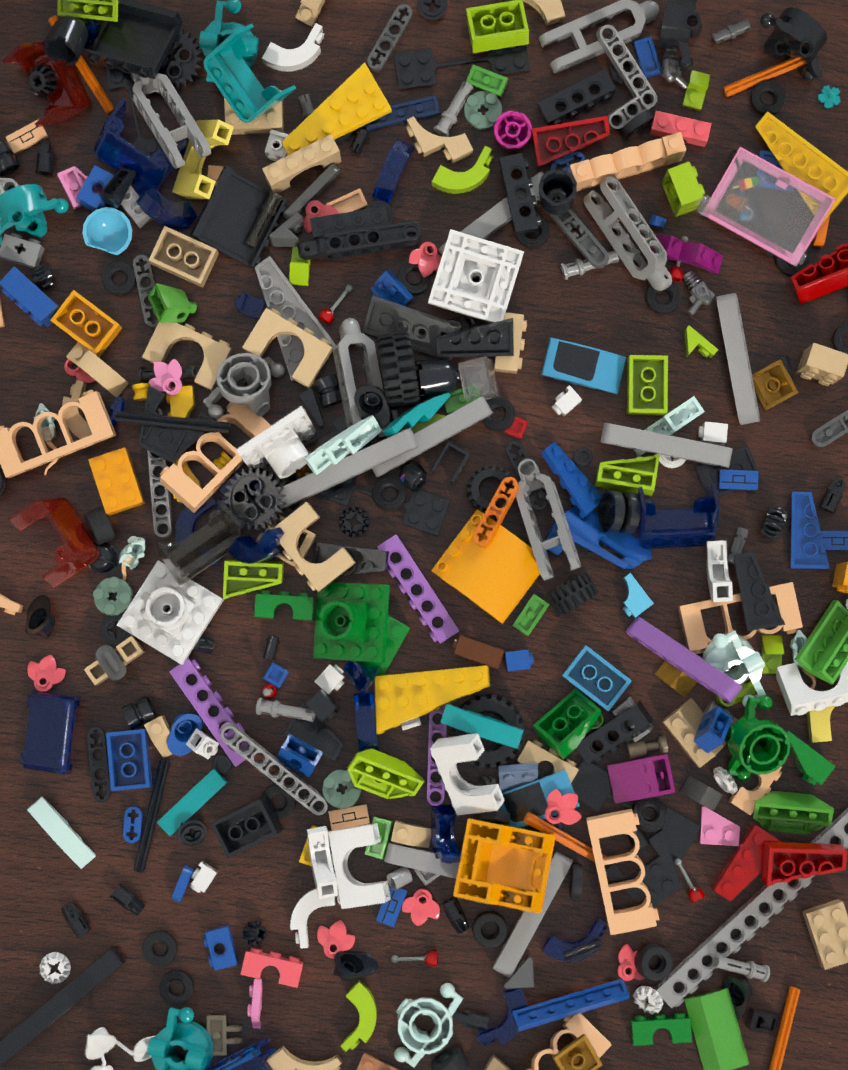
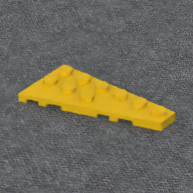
M366 63L360 66L281 142L287 155L330 134L335 140L392 112L389 103Z
M767 111L755 128L782 169L836 199L825 217L824 223L848 194V172ZM797 190L815 217L822 203Z
M476 666L375 676L377 734L384 733L386 730L400 726L406 721L416 719L439 709L447 703L455 702L463 696L471 695L489 687V667Z

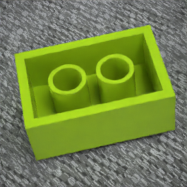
M523 0L466 8V20L473 53L529 44V28Z
M690 161L668 169L661 182L675 217L696 210L704 198V188L702 184H698L696 168L691 166Z
M629 355L627 358V415L665 416L668 413V356Z

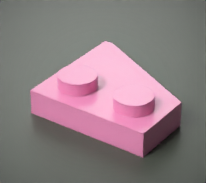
M73 166L57 173V176L73 209L81 206L76 203V197L88 176L82 174V171ZM95 187L92 189V191L96 194H99L102 191V189L99 187Z
M701 806L699 843L739 846L740 826L705 806Z
M254 979V985H250L249 997L253 998L252 1004H248V1016H251L253 1028H261L262 979Z

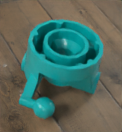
M217 0L215 20L209 24L205 31L200 33L199 48H202L205 57L234 31L245 27L235 22H223L224 8H227L231 13L239 12L241 9V2L239 0H228V2ZM249 31L243 36L248 45V53L243 59L248 67L251 68L255 64L258 55L259 38L253 36L252 32ZM207 73V79H206V81H207V82H213V80L211 79V77H210L209 74Z
M26 184L5 191L0 195V245L3 241L1 234L12 226H15L17 231H26L37 238L43 237L47 233V222L43 211L55 209L57 213H65L69 208L68 202L63 198H53L48 201L43 188L37 184ZM38 224L37 229L34 231V226Z
M170 1007L166 1028L149 1041L147 1054L151 1055L156 1070H204L209 1066L213 1057V1042L210 1034L203 1026L196 1022H191L194 1018L192 1009L185 1007L179 1010ZM177 1016L182 1022L177 1023ZM176 1045L181 1046L184 1050H189L185 1061L178 1057L175 1050Z

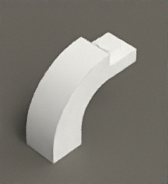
M315 23L305 43L295 49H284L271 42L262 57L263 64L275 70L288 72L307 67L321 53L320 46L316 44H320L324 38L323 27Z
M706 541L707 578L712 602L733 601L732 581L729 578L727 564V541Z
M327 827L307 829L309 855L318 898L338 896Z
M316 887L301 897L292 913L290 929H298L299 932H295L296 944H300V949L309 947L307 920L311 912L319 907L334 906L336 904L335 896L319 899Z

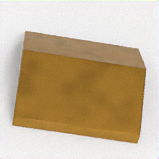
M781 359L752 374L755 393L765 411L799 393Z
M664 661L655 672L658 678L683 698L688 695L697 683L667 661Z
M582 1034L552 1056L558 1070H596L602 1066L600 1059L585 1034Z

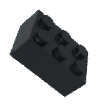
M267 795L210 823L227 858L277 835L284 829Z

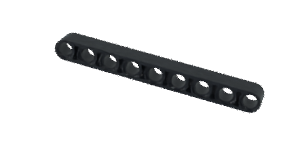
M114 947L0 1041V1066L125 963V960Z

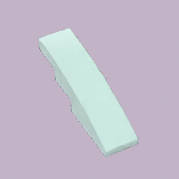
M693 396L646 428L645 431L672 435L705 411ZM633 449L638 457L645 453V451Z
M370 415L342 431L304 459L313 474L318 475L331 463L336 465L349 453L355 454L377 436L382 429L374 416Z
M42 796L27 809L48 835L81 869L96 856L82 841V838L68 825V822Z

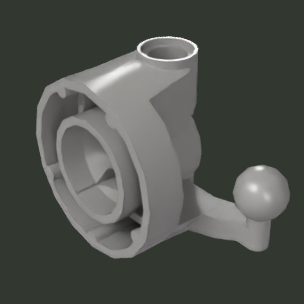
M250 353L235 354L227 358L220 365L217 372L218 386L203 400V403L208 408L210 418L217 420L222 417V407L215 404L222 397L231 403L246 405L257 416L266 414L271 406L269 404L271 375L275 378L282 377L285 372L284 366L281 363H275L270 357L262 359L258 355Z

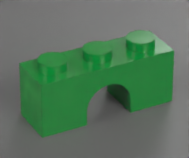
M261 590L260 594H256L254 617L275 618L277 607L281 604H288L293 609L294 620L313 621L314 597H310V593H299V596H291V592H280V595H272V591Z
M682 1012L674 1013V1016L666 1017V1014H655L652 1018H646V1015H636L635 1019H630L633 1046L653 1045V1034L660 1028L669 1030L672 1043L692 1042L691 1019Z

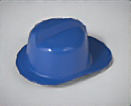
M185 712L175 717L172 721V729L167 740L170 752L176 756H184L192 751L186 743L196 728L202 731L203 722L199 716Z

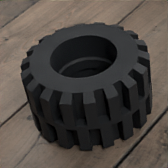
M487 465L477 469L471 475L467 485V497L470 504L476 510L478 509L485 514L491 502L483 499L480 495L479 488L481 483L486 479H495L501 484L503 479L511 477L508 471L503 470L504 468L496 467V465ZM513 482L510 485L506 484L507 492L510 488L514 489ZM499 499L496 502V507L503 508L506 505L505 499Z
M582 572L548 592L545 598L556 616L559 617L598 594V590L587 572Z

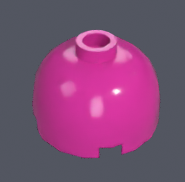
M510 110L502 113L497 118L494 125V136L501 147L507 150H517L527 144L531 137L532 125L525 114Z

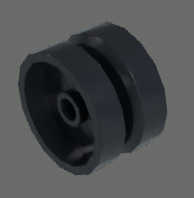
M607 490L602 495L599 504L598 519L600 528L604 532L633 534L639 525L641 516V504L638 495L635 492L621 493L620 491Z

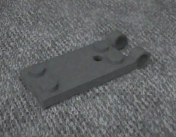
M373 295L362 332L379 337L380 335L405 331L410 335L412 349L437 357L436 337L441 336L442 332L447 334L458 332L461 330L462 325L457 321H447ZM419 329H424L426 333L420 334ZM443 357L439 359H448L451 361L452 357Z

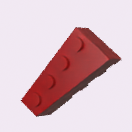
M603 116L533 128L531 137L536 168L538 169L568 154L610 136L608 117Z
M848 243L836 247V251L829 255L825 254L820 258L819 262L814 265H808L791 277L793 289L800 304L848 286Z
M752 823L711 889L727 900H733L762 872L764 842L781 841Z
M764 842L762 881L766 886H772L775 883H786L794 879H805L813 875H824L846 870L847 850L841 844Z

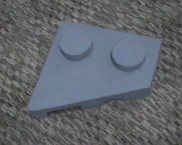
M537 763L498 766L501 792L538 780Z

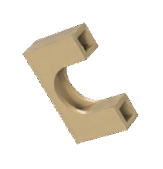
M330 134L262 168L272 193L276 195L290 188L291 179L299 173L317 165H322L324 170H326L331 164L340 163V151Z
M266 308L244 343L243 350L262 358L274 338L284 334L297 337L304 345V356L292 378L309 389L333 350L330 346L331 343L322 337L320 340L314 337L315 333L307 328L302 330L297 327L298 323L290 318L285 320L280 317L282 314L273 308L271 310Z
M158 323L142 358L152 364L156 361L165 362L171 348L176 343L183 340L195 341L203 349L204 360L194 382L201 387L213 391L217 385V372L220 365L232 354V349L229 347L230 344L223 340H219V342L212 340L213 336L206 332H202V334L195 332L196 328L186 323L184 326L178 323Z
M305 502L270 530L273 534L271 538L277 545H282L285 549L283 553L288 560H294L297 564L295 569L301 576L305 574L309 579L307 584L313 591L317 590L320 592L356 562L344 547L326 561L318 564L308 562L302 557L298 548L299 537L306 528L320 518L310 503Z

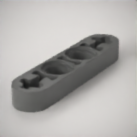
M401 4L396 8L367 59L368 67L371 71L378 72L382 70L411 21L412 9L409 5ZM404 10H407L408 16H403L401 22L404 23V25H402L399 22V19L401 17L400 11L404 12ZM396 25L400 28L398 34H391L389 28ZM383 41H387L391 46L389 50L384 51L380 48V44ZM376 51H378L381 54L379 58L380 65L376 64L375 66H373V62L371 60L377 59L378 53Z
M335 163L331 164L284 212L283 217L288 220L295 213L298 212L300 214L306 208V205L314 200L338 176L341 169Z
M138 255L133 260V267L144 321L150 328H156L159 323L158 319L153 324L151 321H148V319H151V312H146V310H153L152 305L147 306L144 303L145 298L150 295L155 286L152 265L147 256ZM141 259H143L144 262H147V264L144 265V269L146 272L149 271L150 273H143L138 275V273H142L141 267L137 266V264L140 263ZM148 277L151 279L149 287L141 286L143 278Z

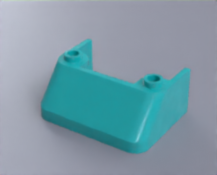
M253 24L234 31L204 59L205 70L238 118L244 123L255 120L279 104L296 89L295 85L281 92L275 86H269L264 89L244 61L243 57L248 53V45L243 36L254 27Z

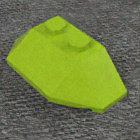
M58 0L57 15L118 22V0Z
M372 748L357 753L347 767L355 787L386 799L401 798L408 795L409 797L415 796L424 783V779L405 761Z

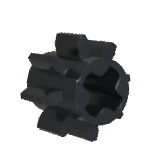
M39 265L33 269L35 274L31 276L38 288L43 286V288L47 289L53 286L51 281L55 277L48 266L44 268L42 265Z
M248 922V925L244 927L243 939L248 940V945H261V941L266 938V927L261 926L262 922Z

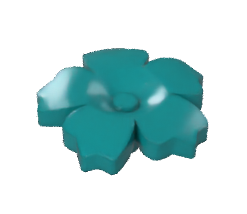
M829 85L823 87L822 94L818 95V100L820 103H824V108L827 109L833 107V104L838 105L841 102L840 96H837L840 93L839 88L833 87L830 89Z

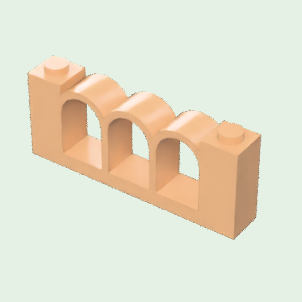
M679 132L662 137V139L643 143L638 147L625 148L613 154H606L571 164L568 172L574 176L578 192L600 185L607 176H614L619 180L679 162L686 152V147L682 134Z
M86 391L82 393L83 397L78 398L80 403H66L61 407L58 414L52 412L41 413L36 417L33 424L20 422L11 428H4V425L0 426V464L5 477H14L116 436L100 392ZM79 407L85 414L92 435L74 442L65 417L69 409ZM54 417L61 427L67 445L49 452L40 427L44 419ZM22 427H29L35 435L42 455L24 462L16 443V433Z
M231 402L226 407V415L217 420L236 425L251 439L271 427L263 417L252 413L246 405ZM219 432L205 433L197 441L196 451L183 454L178 460V466L173 464L170 468L167 466L160 473V483L195 513L244 461L236 451V448L223 438ZM207 442H215L229 453L233 459L220 470L203 455L200 449L202 445ZM193 460L201 463L215 477L201 489L183 472L182 466L187 461Z
M793 582L769 587L786 625L776 626L771 630H752L740 637L749 639L757 631L762 634H773L781 630V632L786 631L787 634L796 633L798 628L803 627ZM740 593L733 595V601L712 602V600L678 607L687 649L695 654L703 653L704 648L712 642L705 633L700 611L702 609L720 606L725 625L724 635L733 631L727 604L741 601Z
M632 809L587 817V825L610 934L615 935L657 926L656 920H659L657 908L653 909L652 903H650V892L648 887L642 882L645 876V867L642 860L636 855L639 850V839L634 832L637 831L636 825H639L637 813L633 814ZM628 834L634 839L635 844L631 851L624 854L602 857L599 838ZM622 861H634L640 866V872L636 878L608 884L604 865ZM638 887L645 892L646 897L642 904L613 910L611 891Z
M581 1013L563 1019L565 1021L562 1025L564 1030H560L552 1036L550 1049L541 1050L534 1055L531 1063L532 1069L528 1070H539L538 1063L544 1054L554 1056L559 1052L557 1040L563 1034H569L575 1040L582 1034H585L598 1058L612 1044Z

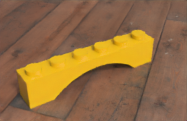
M182 386L181 391L175 395L166 393L167 404H170L171 407L168 416L189 418L195 408L193 386ZM184 463L182 466L183 472L201 488V482L194 476L188 463ZM174 496V499H177L178 503H182L177 497Z

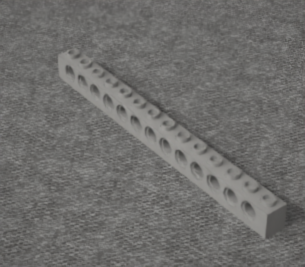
M848 808L831 823V826L826 827L810 843L830 844V839L837 836L838 844L847 849L848 833H845L844 826L848 823ZM815 875L810 876V878L796 879V883L792 886H789L787 882L775 883L772 886L764 885L671 971L666 978L657 984L654 989L671 1008L681 1005L688 993L692 994L695 992L702 980L706 981L712 976V971L715 969L713 967V959L716 955L727 958L731 953L735 954L742 947L740 944L745 940L749 941L756 934L754 931L759 927L763 928L770 921L769 917L781 912L784 908L783 904L788 900L792 901L798 895L797 891L802 887L806 888L812 882L811 878ZM776 889H781L782 896L779 899H774L773 892ZM766 902L768 909L765 912H760L759 905ZM749 915L753 916V923L746 925L745 918ZM733 929H739L740 931L737 938H731L730 936ZM724 942L726 945L725 949L721 952L717 951V944ZM704 956H711V962L709 964H702V958ZM693 968L697 969V975L694 978H689L688 971ZM676 982L683 983V988L680 991L673 989Z

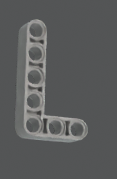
M605 25L597 30V40L633 98L607 115L609 128L620 129L635 116L653 107L657 102V95L617 30L612 25ZM604 29L610 31L609 39L603 37L602 32ZM615 45L621 49L618 56L614 55L612 51ZM625 61L631 65L629 72L623 70V63ZM635 78H639L641 81L639 88L633 86ZM645 94H648L651 97V101L648 105L645 104L643 101V97ZM630 104L635 107V113L633 115H630L627 112V108ZM614 115L619 117V124L617 126L611 122Z

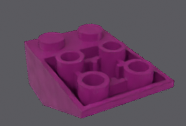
M668 754L607 765L614 804L675 793Z

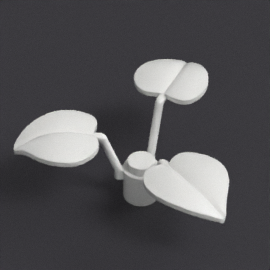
M101 1027L96 1029L92 1035H87L85 1055L91 1060L101 1057L102 1065L94 1066L91 1070H113L111 1065L106 1066L105 1052H108L117 1044L130 1055H134L133 1059L136 1062L145 1061L151 1058V1055L147 1054L149 1041L152 1037L156 1036L143 1038L135 1045L134 1050H130L116 1040L114 1036L109 1035L106 1028Z

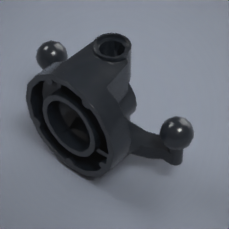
M667 0L660 46L672 48L673 45L680 48L683 56L679 58L678 65L682 70H689L693 66V59L690 57L689 40L693 36L699 35L703 29L698 11H695L698 0ZM697 22L696 26H689L690 23Z
M792 7L786 8L779 18H775L771 13L762 15L760 23L764 28L775 27L765 42V52L768 55H787L792 58L803 57L808 65L802 71L803 79L809 82L815 78H821L823 73L819 69L817 54L828 39L825 30L818 21L808 13Z

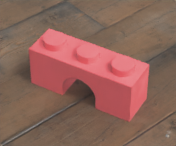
M655 111L649 135L665 137L681 132L686 143L705 147L712 123Z
M251 947V950L247 949L240 975L260 979L263 968L274 966L280 972L279 984L298 988L304 962L300 961V958L289 956V959L281 957L282 954L277 952L267 954L263 953L262 949Z

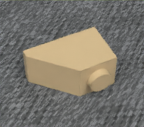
M163 715L144 724L155 747L162 757L166 758L172 754L167 746L171 728Z
M395 820L391 841L429 848L433 829Z

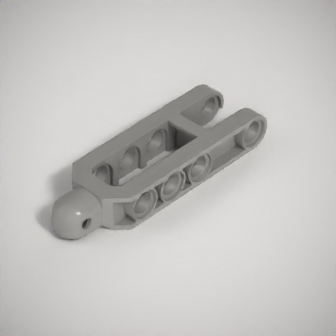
M620 0L548 31L538 39L543 48L553 42L558 43L567 38H572L576 50L550 63L553 72L559 73L605 53L599 41L586 45L580 32L581 30L590 26L593 28L597 23L606 19L611 20L613 16L628 12L633 14L635 23L633 26L618 32L626 44L639 38L643 26L657 18L659 6L651 0L641 4L632 0Z
M131 73L132 79L135 82L132 89L134 93L133 102L172 166L177 169L185 165V160L182 159L176 142L187 137L200 158L210 155L211 149L208 141L167 75L157 73L155 79L148 77L142 78L137 74ZM153 92L160 93L181 127L170 132L167 127L164 128L159 120V114L155 113L151 106V101L145 95Z
M607 176L600 183V189L614 209V212L608 203H605L600 194L594 190L584 197L586 208L634 278L647 279L651 286L658 291L670 287L672 277L665 267L667 261L666 250L621 183L614 176ZM607 183L612 185L613 190L609 188ZM591 198L595 199L597 204L593 203ZM629 215L634 218L635 222L630 219ZM618 218H620V220L622 221V223L624 224V226L626 227L634 241L637 243V245L647 258L648 265L640 255L639 249L637 250L632 241L630 240L629 234H626V232L619 224ZM612 229L618 233V236L613 233ZM640 231L645 234V238L640 234ZM623 245L628 248L629 252L623 248ZM650 247H653L655 249L656 254L651 250ZM633 260L638 263L639 267L634 264Z
M347 318L340 324L339 334L341 340L333 349L347 428L362 420L354 400L356 387L348 350L350 344H355L362 350L363 368H365L367 376L366 385L377 386L384 392L375 343L364 333H361L358 321L353 318ZM390 421L381 427L382 431L390 424ZM381 431L378 437H384L385 435Z
M532 459L522 460L518 466L521 480L518 483L519 491L516 499L539 572L545 581L554 577L547 549L561 544L564 553L568 557L571 570L580 568L581 563L555 483L549 476L540 473L539 467ZM540 488L546 489V498L551 504L553 511L551 514L556 520L559 529L557 530V537L544 542L529 498L532 491Z

